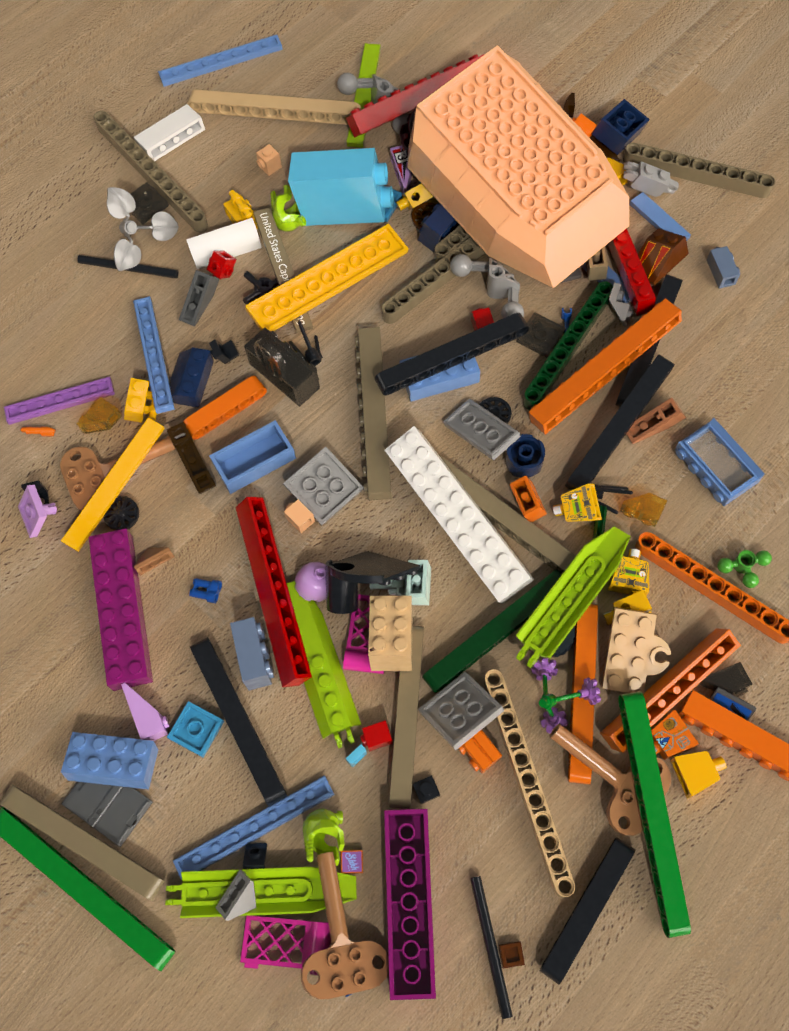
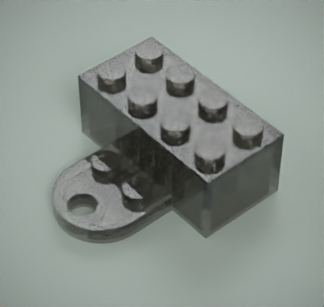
M264 327L244 345L249 364L299 407L320 389L317 368L312 363H307L299 352L295 353L286 341L282 342L274 331L270 332Z

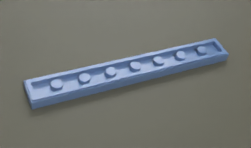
M273 35L158 71L163 87L280 51L283 48L278 35Z
M151 297L133 300L155 411L157 414L175 410Z
M325 775L173 860L181 880V872L202 871L246 846V844L255 841L334 796L335 794Z

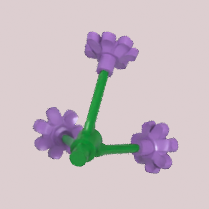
M542 657V662L537 660L531 668V672L536 674L537 680L541 681L543 679V695L539 700V706L547 711L543 713L545 719L541 721V726L543 728L546 727V732L550 734L557 724L564 727L568 725V721L564 719L567 716L564 711L558 712V709L553 707L557 702L579 697L588 700L591 705H596V703L601 701V697L597 695L600 694V689L596 687L597 680H590L589 677L584 679L582 689L576 693L559 697L549 694L547 680H551L552 676L557 675L558 669L555 668L557 663L555 660L548 662V658Z

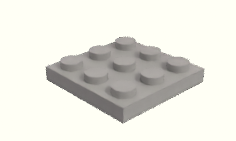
M324 447L283 483L288 491L314 515V519L321 526L364 489L327 447Z
M466 672L418 709L420 714L455 751L504 712L503 707Z

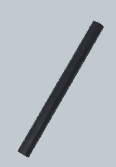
M78 255L77 258L80 264L117 269L114 260ZM142 264L124 270L175 279L179 275L178 270Z
M481 876L473 877L470 880L502 1019L513 1017Z

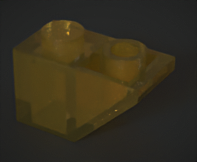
M100 397L91 405L87 413L80 417L77 426L84 434L110 430L122 415L117 407Z
M651 493L624 500L620 512L629 518L634 517L647 526L652 525L655 527L667 500Z

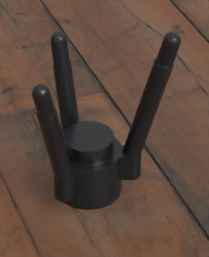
M298 321L308 349L305 351V355H303L292 341H289V344L303 360L304 365L316 366L323 358L320 352L317 335L314 336L315 350V348L311 347L301 321Z
M594 484L597 499H602L604 492L633 494V491H630L627 487ZM598 501L599 505L606 506L608 511L618 514L617 510Z

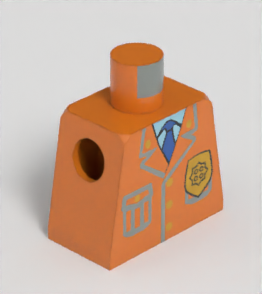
M673 710L651 730L656 754L659 753L664 760L691 750L699 744L676 710Z

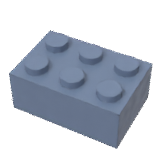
M254 617L230 623L244 685L249 691L272 685L271 678H274L272 666L267 661V659H270L268 647L263 642V640H266L261 623H257Z

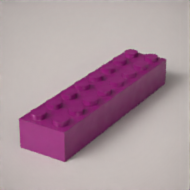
M127 528L89 536L107 686L113 691L123 689L121 686L123 683H126L129 687L152 683L153 677L138 572L134 568L136 556L133 536Z
M428 809L384 810L390 1000L436 999Z

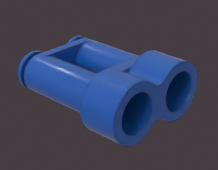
M195 578L193 580V589L190 590L189 596L205 599L207 602L216 604L219 592L222 589V581H208ZM198 587L207 588V591L205 592L197 589Z

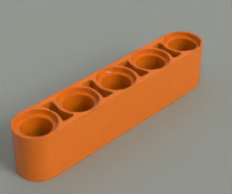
M251 376L183 421L191 438L197 440L261 399L266 394L267 389L256 376Z

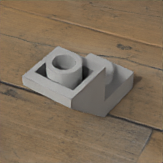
M614 283L609 301L621 324L627 326V322L632 319L633 311H631L630 304L622 302L625 293L622 285Z

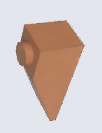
M670 398L637 419L627 432V436L632 444H635L671 428L684 420L686 416L678 403L673 398Z

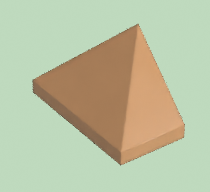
M169 547L147 548L134 565V568L141 576L174 558V555Z

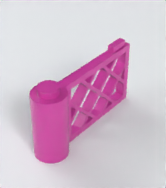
M358 594L359 601H367L370 605V596ZM370 606L364 611L358 608L357 612L359 614L357 616L356 611L351 614L343 670L384 674V671H371L368 648H365L366 646L369 647V640L362 634L369 628V620L365 614L370 611ZM362 617L367 625L358 630L354 624L356 620ZM358 635L365 642L359 647L351 646L352 640Z
M246 916L240 962L245 963L244 968L258 969L259 964L302 969L304 961L311 954L330 947L329 925L324 922ZM252 920L259 921L264 927V930L256 937L251 932ZM276 923H281L286 931L276 939L270 928ZM286 924H293V925H292L290 928H288ZM297 925H305V936L297 941L291 931ZM267 932L274 942L264 950L258 939ZM289 934L295 944L285 952L279 941ZM255 942L261 953L255 959L247 958L248 948ZM277 945L283 955L278 960L272 961L267 952ZM296 947L302 952L301 963H293L288 956ZM264 955L267 960H262L260 958ZM284 958H286L288 962H281V961H282ZM310 971V975H318L316 971Z

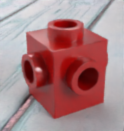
M224 250L213 251L207 270L216 278H230L237 259Z

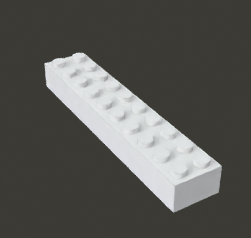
M413 426L385 449V452L499 603H505L534 580L419 429Z

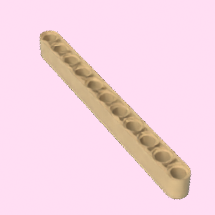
M192 90L187 102L196 113L348 125L346 118L351 115L350 112L357 108L361 110V106L358 103L350 101L208 90Z
M489 670L485 675L484 686L494 699L497 696L505 698L506 702L500 704L504 712L495 719L553 891L558 897L567 898L575 891V883L504 677L499 670ZM490 677H496L499 680V683L496 685H492L489 683L488 679ZM504 715L510 716L512 723H503L501 717ZM516 735L519 743L511 744L508 737ZM523 755L526 763L523 765L516 763L515 756ZM529 775L533 779V784L525 785L522 777ZM537 796L540 800V805L532 806L529 802V797ZM537 817H544L547 820L545 828L537 825ZM545 838H551L554 841L553 849H547L544 846ZM553 859L561 862L562 869L560 871L552 869L551 861ZM560 881L568 883L569 892L567 894L560 892L558 887Z

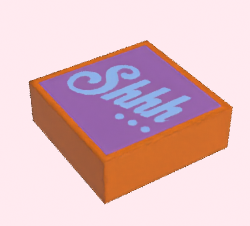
M363 850L341 851V873H363Z

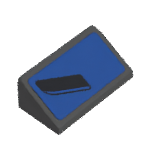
M720 687L714 690L710 697V700L747 721L757 709L755 706Z

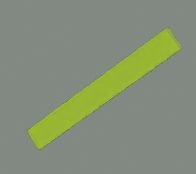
M365 43L358 79L372 78V74H376L381 50L380 44ZM358 88L356 90L354 102L358 103L362 110L364 105L372 101L371 88ZM349 127L347 147L363 148L366 133L354 138Z

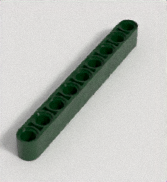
M603 281L597 285L526 389L523 405L527 410H530L545 398L610 302L609 298L613 288L610 282Z
M558 569L553 571L430 668L422 678L433 692L438 693L525 624L561 577L562 573Z

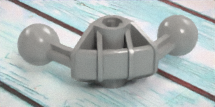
M343 73L337 81L338 89L344 95H351L358 88H371L373 104L378 103L377 99L385 95L387 98L391 97V93L398 90L389 81L376 76V74H372V78L357 79L351 73ZM406 113L394 119L392 123L394 131L399 135L402 125L408 123L407 118L409 115Z
M458 254L453 257L450 262V268L452 273L458 277H465L471 271L488 272V296L493 299L508 298V303L503 306L501 311L502 319L514 313H521L524 317V309L518 303L520 283L501 263L499 264L492 258H489V262L471 261L465 254Z

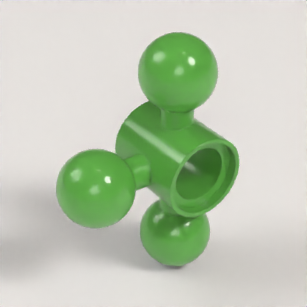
M744 550L733 561L729 558L720 559L717 567L722 573H730L733 568L739 573H745L742 579L743 584L748 588H754L758 585L759 578L755 573H752L751 568L755 563L761 566L769 565L772 561V556L765 550L759 551L756 556L753 552ZM741 559L746 560L748 565L743 564Z

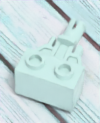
M408 560L410 563L420 565L416 575L406 574L402 580L392 579L389 585L370 584L371 590L388 589L390 595L412 596V605H429L431 566L428 560Z

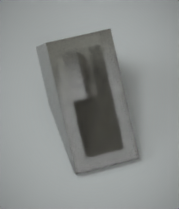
M739 662L708 675L700 682V685L713 691L720 687L739 697L748 692L747 689L752 685V682L743 665Z

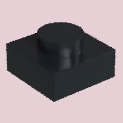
M432 775L413 783L421 804L440 797Z

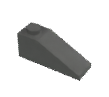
M198 270L195 271L179 317L180 321L196 326L215 294L219 278Z

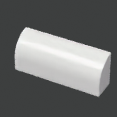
M186 104L133 138L156 161L204 131L205 127L201 116Z
M253 218L186 239L197 269L208 266L213 251L224 250L231 256L236 257L262 248Z

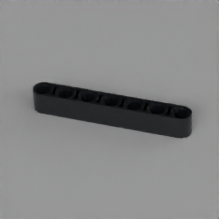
M617 837L609 847L539 970L558 985L566 976L636 849Z

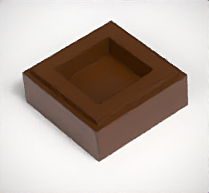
M521 941L498 945L503 969L525 965Z

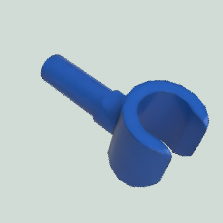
M562 308L561 319L564 320V333L569 328L572 308H570L569 313H565L564 308Z

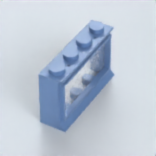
M715 418L682 441H679L675 448L678 458L688 465L689 470L697 475L701 484L708 488L713 494L714 499L723 506H726L758 484L765 475Z

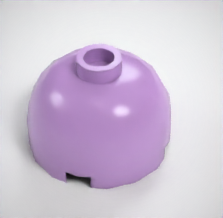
M320 562L305 564L296 574L295 589L305 600L321 602L326 599V565Z

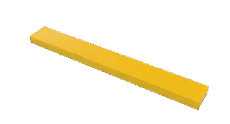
M147 418L62 538V543L77 552L80 551L165 429L164 426Z

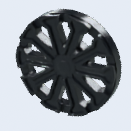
M490 397L479 404L505 423H509L512 411L510 405L505 400L498 397Z
M119 496L110 506L114 511H107L103 516L105 523L113 530L130 529L138 521L139 508L131 498Z

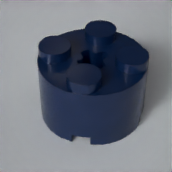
M521 434V437L507 448L506 466L514 477L527 476L529 478L541 471L545 457V447L542 441L537 440L532 435Z

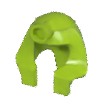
M284 185V194L276 196L275 191L270 193L272 215L279 230L290 232L299 226H306V219L304 216L298 215L299 209L296 202L292 207L284 210L285 203L292 198L290 186Z
M321 808L308 814L303 822V838L307 861L313 862L314 851L318 855L333 852L335 864L338 866L340 861L339 851H343L345 845L343 830L338 827L339 824L343 823L342 811L333 813L330 810ZM326 834L337 839L338 848L326 844L324 841Z

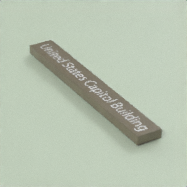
M271 209L254 211L255 221L278 285L280 286L295 277ZM308 311L292 320L296 333L301 332L298 321H301L305 331L313 329Z

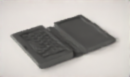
M77 782L61 804L121 847L153 802L134 788Z

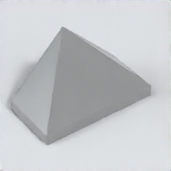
M239 870L215 907L227 921L256 908L254 882L243 870Z

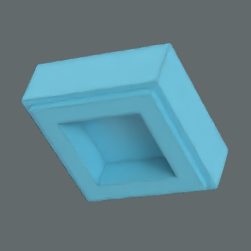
M360 744L346 758L351 767H354L367 755L363 745Z

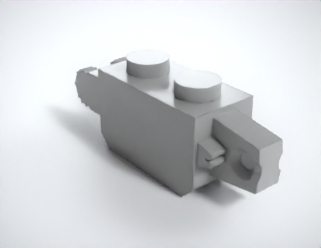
M632 161L624 163V170L626 171H624L623 177L631 181L633 189L657 197L663 192L673 194L679 188V183L670 178V172L642 161L639 164Z

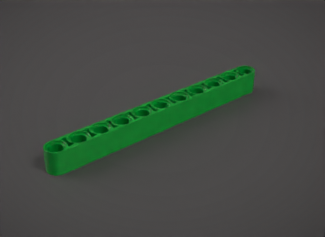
M641 691L620 694L618 697L619 708L663 931L667 938L691 934V925L645 698Z
M3 806L0 807V837L150 965L162 971L176 951L12 812Z

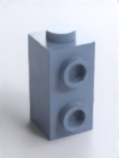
M716 247L710 250L706 261L718 288L736 285L740 277V269L736 267L734 256L728 247Z

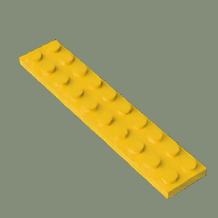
M387 224L245 305V310L266 336L408 253L409 248L390 224Z

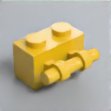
M231 190L229 192L231 200L223 203L227 217L233 224L253 218L256 229H258L253 215L254 211L251 209L249 201L247 199L244 200L241 194L239 195V193Z
M131 378L124 410V420L142 423L144 414H149V418L156 421L158 414L155 411L152 392L148 391L149 381ZM147 399L152 400L151 406H146Z

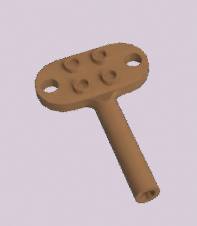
M170 436L155 442L141 464L176 450ZM75 447L64 454L60 462L61 472L72 501L80 511L87 505L119 458L101 464L94 452L87 447ZM81 454L80 459L72 460L74 455Z
M557 724L551 731L549 738L613 786L614 793L607 806V819L610 826L622 835L634 836L641 833L643 825L631 766L627 772H622L562 725ZM657 757L665 796L671 784V773L665 762ZM622 816L627 820V825L623 829L618 824L619 818Z
M328 852L316 855L331 945L325 950L311 954L304 961L301 969L303 988L311 997L318 1000L332 999L373 989L381 985L389 972L388 955L385 949L374 941L352 942L349 939L334 853ZM376 955L380 956L383 961L380 969L374 968L372 960ZM311 970L316 971L318 974V981L314 985L310 984L307 980V975Z

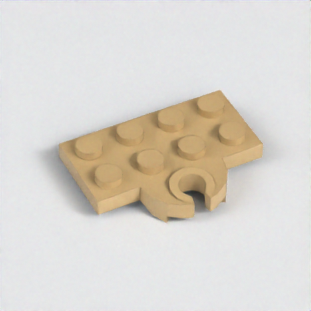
M614 608L602 689L626 693L639 691L644 693L647 675L659 674L668 667L670 663L668 660H655V654L659 651L671 655L667 642L654 634L657 614Z

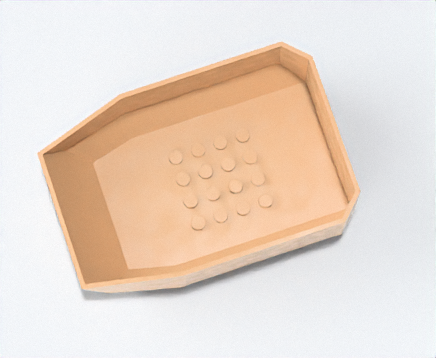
M498 45L417 105L409 142L407 168L489 257L554 288L629 227V196L603 151L566 114L561 106L550 97L520 63L504 53Z

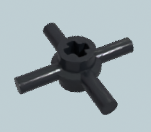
M246 271L244 277L254 285V292L243 298V302L247 305L275 289L278 285L277 279L271 280L263 277L258 280L249 271Z

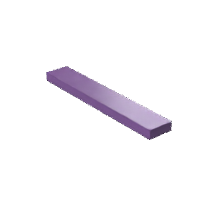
M109 376L4 406L6 421L9 425L112 396L115 395Z

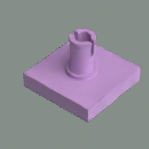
M27 485L18 508L29 537L33 538L38 536L47 515H55L57 508L54 502L42 504L35 485Z

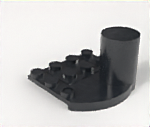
M369 551L333 563L332 560H328L325 563L327 610L335 614L355 612L359 608L358 583L389 585L392 579L402 580L406 574L416 575L420 565Z

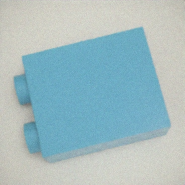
M375 148L294 152L291 154L288 183L300 215L306 219V226L384 222L385 208L393 207L394 195L392 186H384L388 184V168L386 163L378 162Z

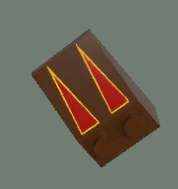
M658 228L646 239L638 256L651 285L655 286L689 254L686 237Z

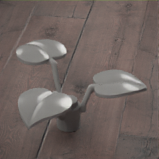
M107 188L106 203L108 212L114 218H124L119 225V229L128 238V240L120 239L114 247L116 268L118 271H123L137 266L141 260V250L137 245H132L133 240L129 235L135 234L137 229H153L152 236L154 239L167 241L175 236L179 226L170 214L163 211L157 212L152 216V226H137L134 221L128 220L130 217L129 213L133 212L136 208L132 195L121 188Z

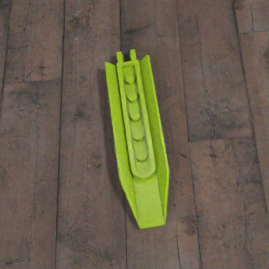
M613 526L584 545L516 634V637L524 645L517 654L516 659L521 661L528 650H532L535 653L527 663V666L532 668L540 656L549 659L552 657L619 567L630 540V535Z
M292 581L287 583L312 675V678L304 682L322 738L324 739L334 734L339 749L343 747V743L338 732L346 730L350 744L355 743L350 728L360 726L361 722L324 616L315 601H307L298 594L295 589L296 582Z
M319 868L239 869L243 870L254 882L256 908L240 916L314 913L326 909ZM239 870L181 872L182 885L166 886V891L176 892L177 890H182V899L173 898L165 900V905H181L180 918L223 917L215 907ZM337 872L342 903L356 900V876Z

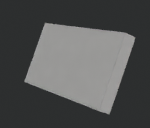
M470 398L443 421L447 428L493 461L521 437L517 430Z

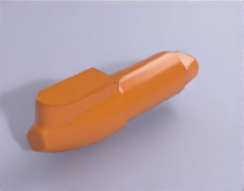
M44 426L22 427L20 429L21 432L26 434H41L46 437H53L56 432L54 428Z

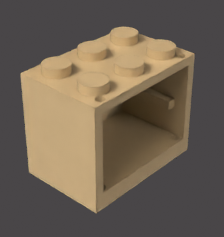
M370 596L368 657L371 671H412V596Z

